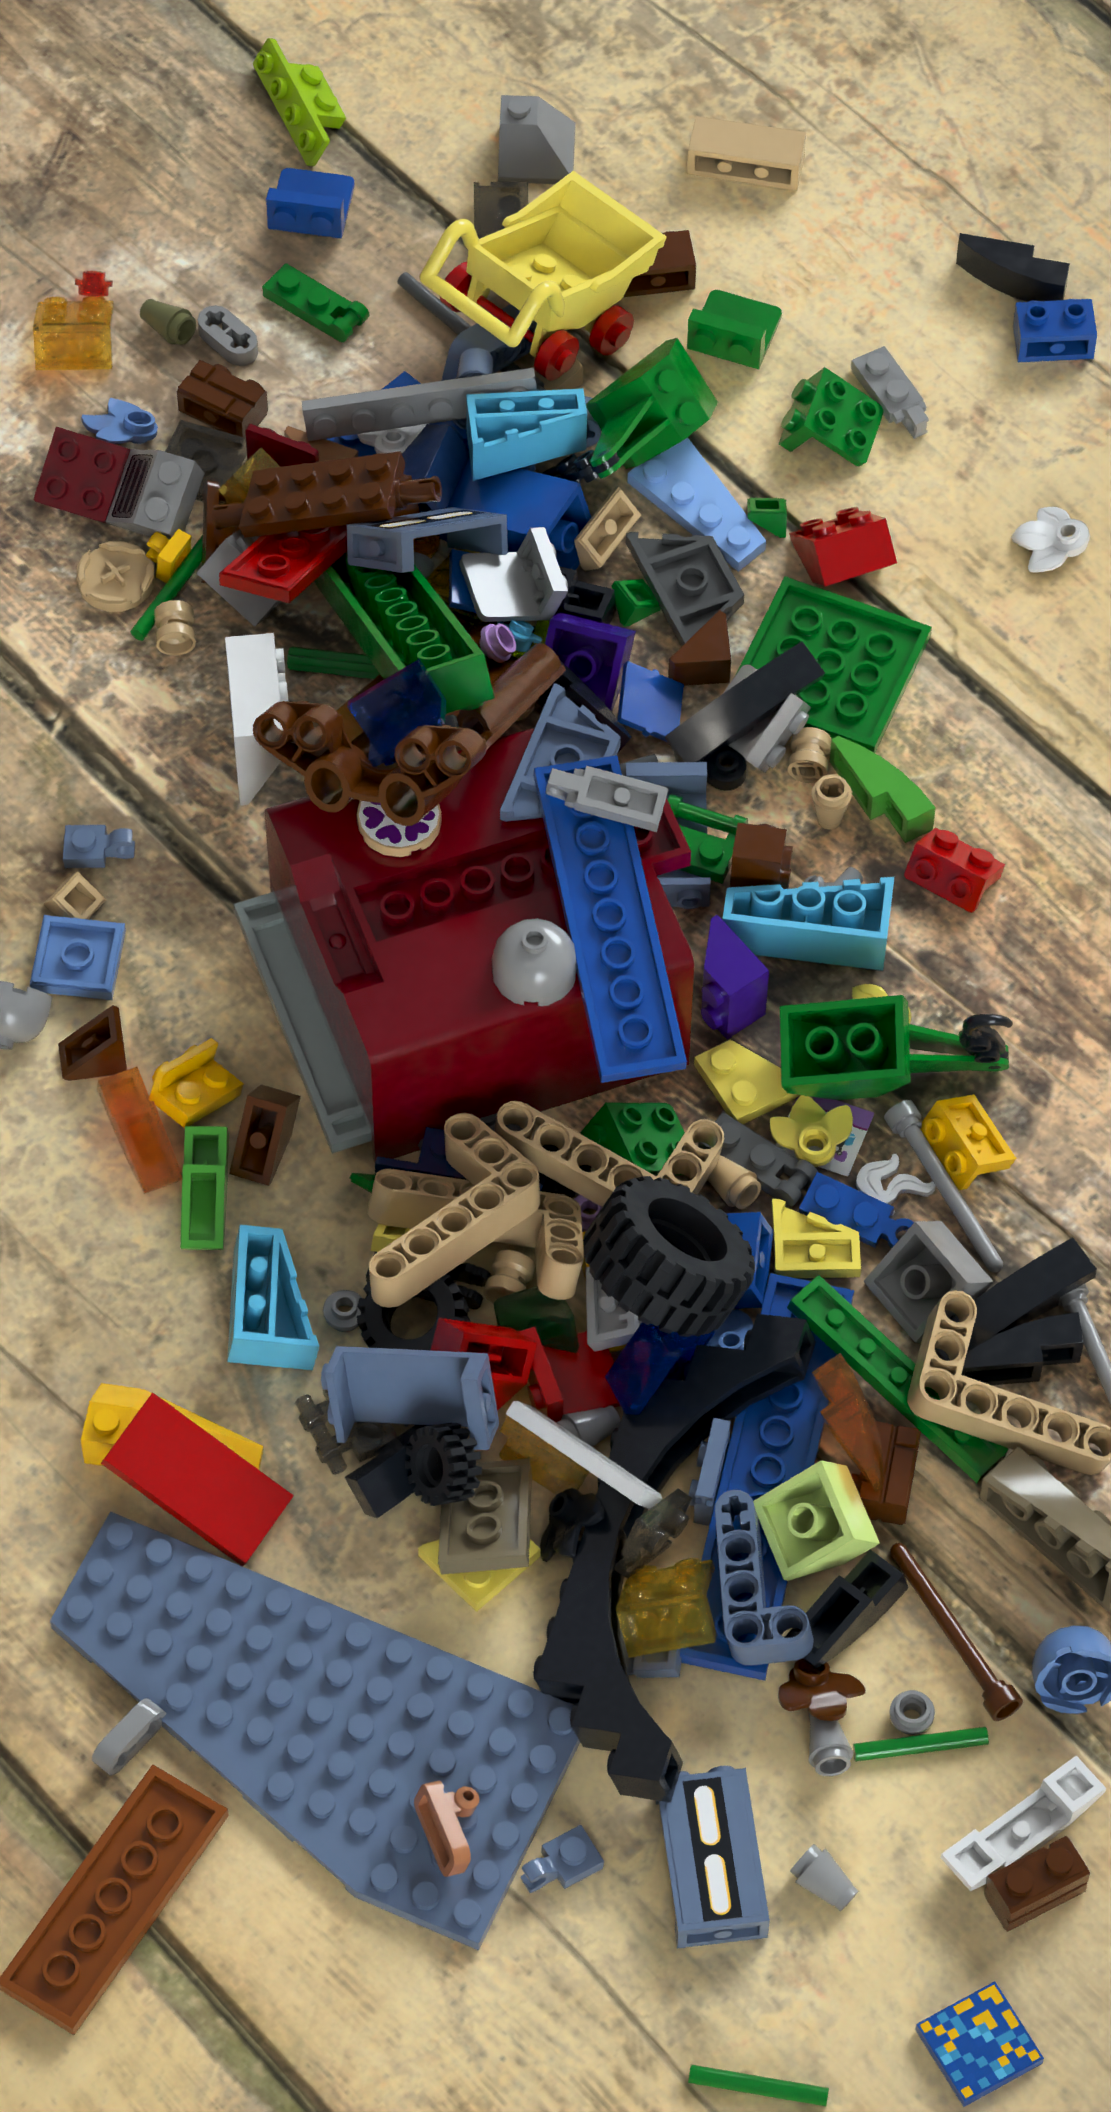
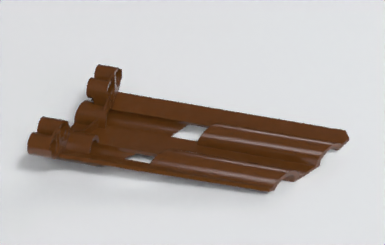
M454 614L481 649V630L483 627L493 623L479 620L472 626L469 621ZM541 643L532 646L519 659L511 655L503 663L489 659L484 654L495 698L483 702V705L473 710L460 709L444 715L454 714L459 727H451V725H423L416 728L415 726L391 748H388L383 741L382 722L401 702L380 674L337 710L326 704L309 703V701L277 702L255 719L253 734L256 741L265 750L304 776L306 793L318 808L327 812H338L354 799L381 804L385 814L395 823L402 826H413L457 787L463 776L484 757L486 750L566 669L564 665H561L555 652L547 645ZM274 719L282 725L283 730H280L275 725ZM478 721L485 730L481 735L470 729ZM313 722L318 724L316 728L313 726ZM455 746L460 747L463 751L458 754Z

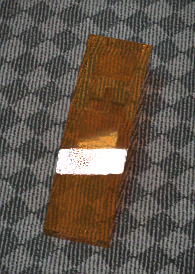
M138 1067L98 1080L97 1091L120 1146L143 1193L146 1194L181 1181V1169L155 1103L149 1100V1095Z
M839 1353L812 1372L822 1394L830 1403L820 1413L830 1433L875 1492L883 1488L884 1471L881 1439L877 1424L853 1371L842 1354Z

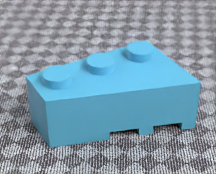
M583 388L466 394V433L473 481L586 450L587 409Z
M250 1225L239 1226L233 1252L227 1362L313 1370L320 1346L316 1335H313L307 1316L308 1308L305 1299L302 1300L296 1281L297 1273L283 1229Z

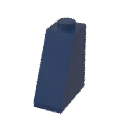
M427 424L402 453L406 462L403 474L411 475L412 480L437 476L442 485L440 502L418 503L420 513L447 508L470 458L469 449L463 443V436L456 428L450 425Z

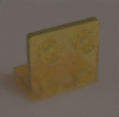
M88 296L83 298L82 301H67L64 297H49L44 299V302H38L33 324L35 370L112 369L111 325L114 301H105V298L101 296Z
M687 1558L677 1562L672 1567L657 1569L653 1565L643 1566L627 1576L616 1612L629 1658L715 1643L717 1633L707 1598V1592L715 1570L713 1560L700 1561L699 1558Z

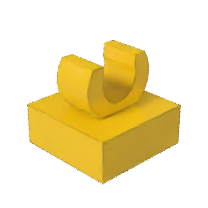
M178 529L169 540L165 535L154 532L147 542V546L150 549L146 553V557L157 563L156 578L167 583L191 551V535Z

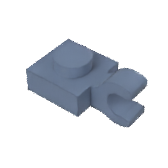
M65 825L64 867L105 868L106 857L134 858L135 841H132V829L120 828L108 834L106 825Z
M579 1825L543 1844L541 1853L544 1858H536L523 1865L522 1870L525 1874L521 1876V1880L529 1893L539 1890L555 1879H558L563 1888L566 1889L603 1869L604 1860L582 1825Z

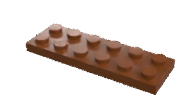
M152 1764L0 1976V1990L62 2029L75 2035L228 1818V1808Z

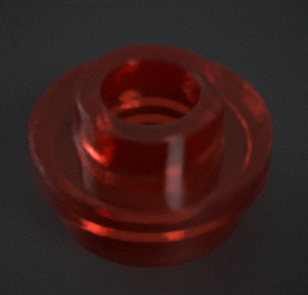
M83 271L82 278H75V285H78L79 295L109 296V287L113 286V280L105 279L106 272Z

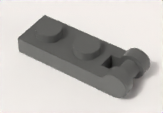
M722 1112L715 1121L724 1132V1142L720 1156L754 1172L757 1175V1181L761 1184V1190L775 1199L786 1201L787 1206H794L802 1196L801 1190L804 1186L811 1185L818 1170L810 1162L803 1159L798 1160ZM698 1142V1147L701 1149L711 1148L706 1143ZM783 1172L790 1176L788 1180H780L779 1177Z

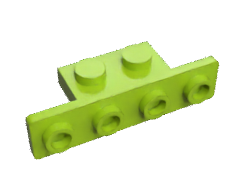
M267 38L257 54L253 66L306 165L315 166L330 142L323 127L340 129L346 120V116L319 66L288 63L276 39Z

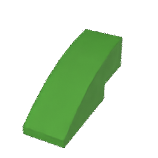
M840 736L831 739L829 762L838 775L849 784L852 795L870 820L885 814L905 843L933 830L936 807L923 791L902 771L881 756L857 743Z
M185 1126L184 1164L182 1168L181 1250H224L229 1131L227 1127Z

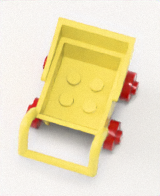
M572 171L519 212L506 217L502 223V226L505 228L479 239L471 221L459 219L450 224L442 234L420 274L421 283L439 295L440 301L454 312L464 313L507 346L517 347L523 337L531 342L530 354L535 357V371L547 380L554 381L571 369L579 351V340L566 330L579 329L585 326V330L591 333L589 338L590 346L603 356L613 354L628 341L633 328L634 317L621 306L613 305L623 299L632 279L647 272L649 267L653 265L658 249L664 246L667 236L578 173ZM462 237L463 243L468 249V259L466 262L455 267L443 280L438 274L456 241ZM490 290L520 310L516 319L487 299ZM532 321L537 323L535 333L528 329Z

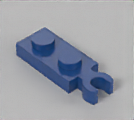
M819 1172L816 1173L799 1207V1213L808 1216L809 1212L826 1218L832 1224H841L858 1231L859 1240L876 1248L880 1238L888 1241V1245L892 1249L899 1241L896 1238L897 1233L907 1231L914 1223L906 1218L891 1219L894 1212L893 1206Z

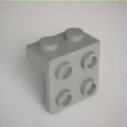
M545 527L530 528L517 552H508L507 555L467 553L459 561L477 616L484 622L550 620V618L554 617L568 592L567 579L561 573L556 559L555 547L550 543Z
M743 665L724 693L757 671V669L751 665ZM790 693L778 711L755 724L752 731L732 742L729 746L741 753L749 763L766 773L769 767L774 768L782 759L786 751L784 746L792 734L797 735L805 726L809 718L807 713L811 707L793 693Z

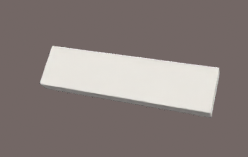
M517 1400L516 1402L513 1401L507 1410L506 1415L636 1504L655 1511L663 1499L661 1497L662 1494L536 1408Z

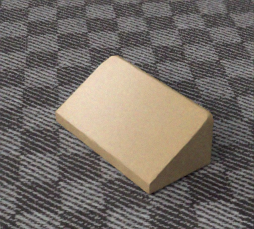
M619 486L612 490L574 539L579 562L584 571L601 568L626 536V533L630 531L641 516L640 512Z

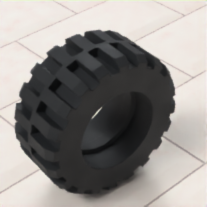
M642 1176L622 1182L615 1188L590 1224L583 1239L584 1258L586 1264L590 1265L589 1272L594 1280H599L602 1284L601 1289L608 1297L612 1296L619 1302L618 1306L626 1312L630 1311L638 1316L639 1321L647 1325L651 1323L658 1326L660 1331L668 1334L677 1332L679 1336L683 1337L693 1335L697 1337L711 1333L724 1323L754 1279L755 1262L749 1242L743 1240V1232L736 1224H732L728 1220L726 1213L720 1208L717 1210L709 1203L710 1200L701 1194L697 1196L690 1192V1188L681 1184H671L670 1180L660 1177L653 1180L651 1176Z

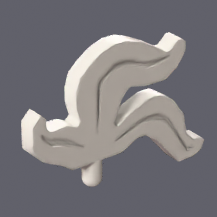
M892 1154L891 1160L867 1163L860 1169L856 1180L858 1191L889 1205L894 1203L901 1193L928 1197L935 1191L936 1185L933 1181L923 1183L916 1176L898 1174L889 1183L887 1190H883L881 1180L897 1173L899 1167V1156L897 1154Z

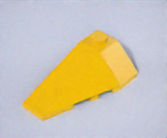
M100 1384L89 1401L82 1431L81 1446L84 1463L103 1466L101 1464L102 1460L146 1402L151 1392L140 1388ZM163 1399L258 1470L260 1469L264 1450L262 1445Z

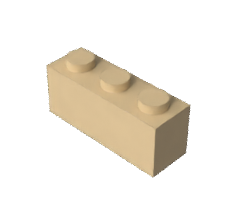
M696 116L688 148L687 174L797 191L805 158L806 132Z

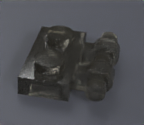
M322 1388L326 1401L315 1405L309 1394L303 1395L295 1401L301 1413L298 1418L305 1431L312 1434L317 1444L315 1451L320 1461L327 1463L331 1473L334 1475L343 1472L347 1468V1464L342 1457L344 1452L352 1449L360 1463L376 1456L374 1453L376 1450L398 1437L391 1423L354 1422L346 1443H337L336 1435L331 1436L325 1424L328 1421V1390Z

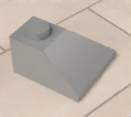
M501 95L498 182L556 184L571 173L574 169L575 122L539 96Z

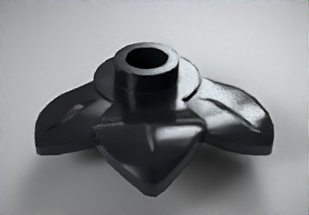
M569 1488L558 1493L552 1499L549 1505V1524L542 1535L540 1543L543 1561L547 1562L556 1552L565 1557H575L582 1526L594 1525L604 1518L603 1504L594 1493L583 1495L575 1488Z

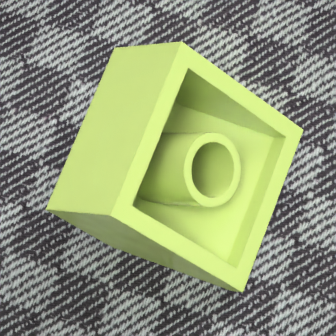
M820 1460L753 1501L758 1519L784 1580L789 1581L844 1565L880 1544L846 1465Z

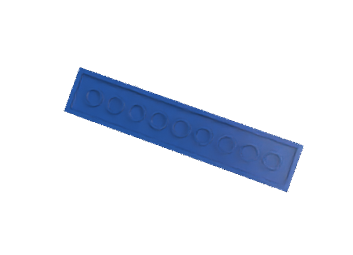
M770 1273L761 1314L797 1318L787 1309L790 1300L811 1281ZM832 1286L852 1305L854 1290ZM813 1332L812 1335L816 1344L805 1379L750 1405L736 1415L716 1501L719 1496L730 1490H742L748 1493L754 1501L816 1463L840 1357ZM714 1505L680 1648L681 1663L765 1681L769 1664L750 1666L736 1662L731 1655L726 1639ZM740 1515L735 1516L733 1522L735 1530H742ZM759 1521L766 1608L783 1606L788 1581L782 1577ZM741 1552L733 1556L731 1560L743 1561L750 1554ZM742 1593L734 1600L745 1602L752 1598L753 1594ZM747 1633L739 1637L737 1641L748 1643L755 1639L757 1635Z

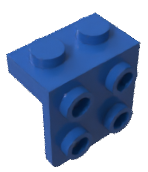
M294 168L283 169L277 189L269 188L266 197L268 229L342 239L355 187L353 177Z

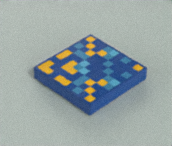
M995 1981L916 2024L915 2030L963 2107L1043 2064L1044 2057Z

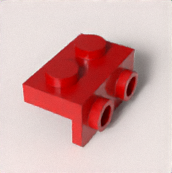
M935 827L916 842L904 872V877L972 913L978 908L984 891L1000 879L1006 864L994 859V856L987 850L974 848L960 841L956 834L948 830H939Z

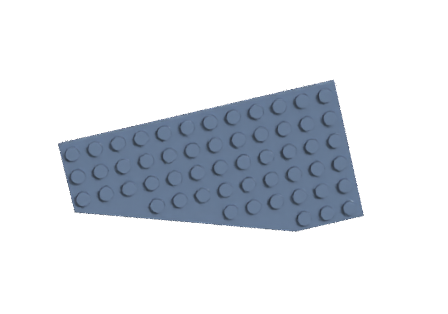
M111 1511L50 1620L51 1628L90 1663L94 1662L137 1702L149 1698L163 1709L166 1715L161 1720L162 1727L190 1752L193 1750L242 1794L244 1800L289 1840L298 1843L345 1885V1889L351 1895L478 1951L580 1743L570 1725V1714L573 1705L544 1694L537 1689ZM438 1780L442 1781L444 1785V1793L452 1791L456 1793L461 1787H471L476 1790L480 1799L471 1816L457 1817L470 1848L471 1860L464 1873L445 1877L441 1873L414 1807V1798L421 1785Z

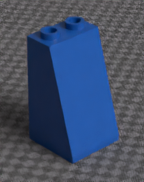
M469 458L447 508L454 507L507 515L508 552H517L530 528L545 527L550 543L555 547L558 565L576 570L580 562L574 539L591 519L580 483L521 468L473 481ZM447 533L433 535L447 542ZM466 550V551H468V552H470V553H483V552H476V551Z

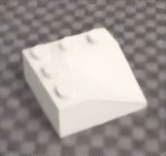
M274 633L225 637L240 806L250 804L281 762L265 750L256 741L253 734V724L257 717L277 702H288L283 648L275 649ZM274 719L275 725L280 730H283L282 725Z

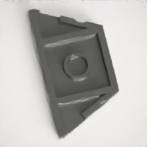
M639 532L626 533V545L658 601L681 647L719 610L726 614V619L728 620L744 604V593L713 536L693 535L691 537H682L678 534H663L662 539L638 538Z

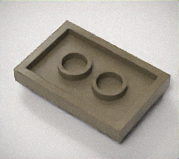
M530 1458L476 1463V1466L482 1467V1474L475 1476L480 1481L479 1487L473 1489L475 1494L465 1501L441 1505L438 1555L441 1575L529 1567L532 1489Z

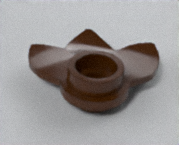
M799 1659L795 1662L794 1668L789 1672V1681L779 1687L778 1699L782 1708L787 1711L807 1708L808 1712L819 1720L837 1721L847 1713L846 1698L861 1696L865 1694L866 1690L864 1685L854 1676L831 1672L827 1662L818 1669H815L805 1660Z

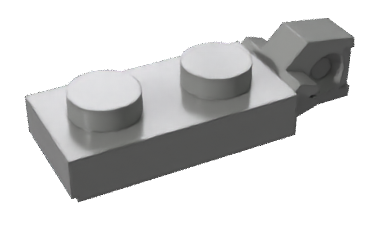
M885 346L851 361L853 374L869 396L882 406L884 410L883 415L889 423L893 421L896 424L902 422L914 439L927 433L926 428L929 419L925 414L927 407L923 398Z
M586 766L585 770L574 769L573 774L552 768L546 786L547 795L564 800L565 806L574 808L576 811L657 832L668 793L667 787Z

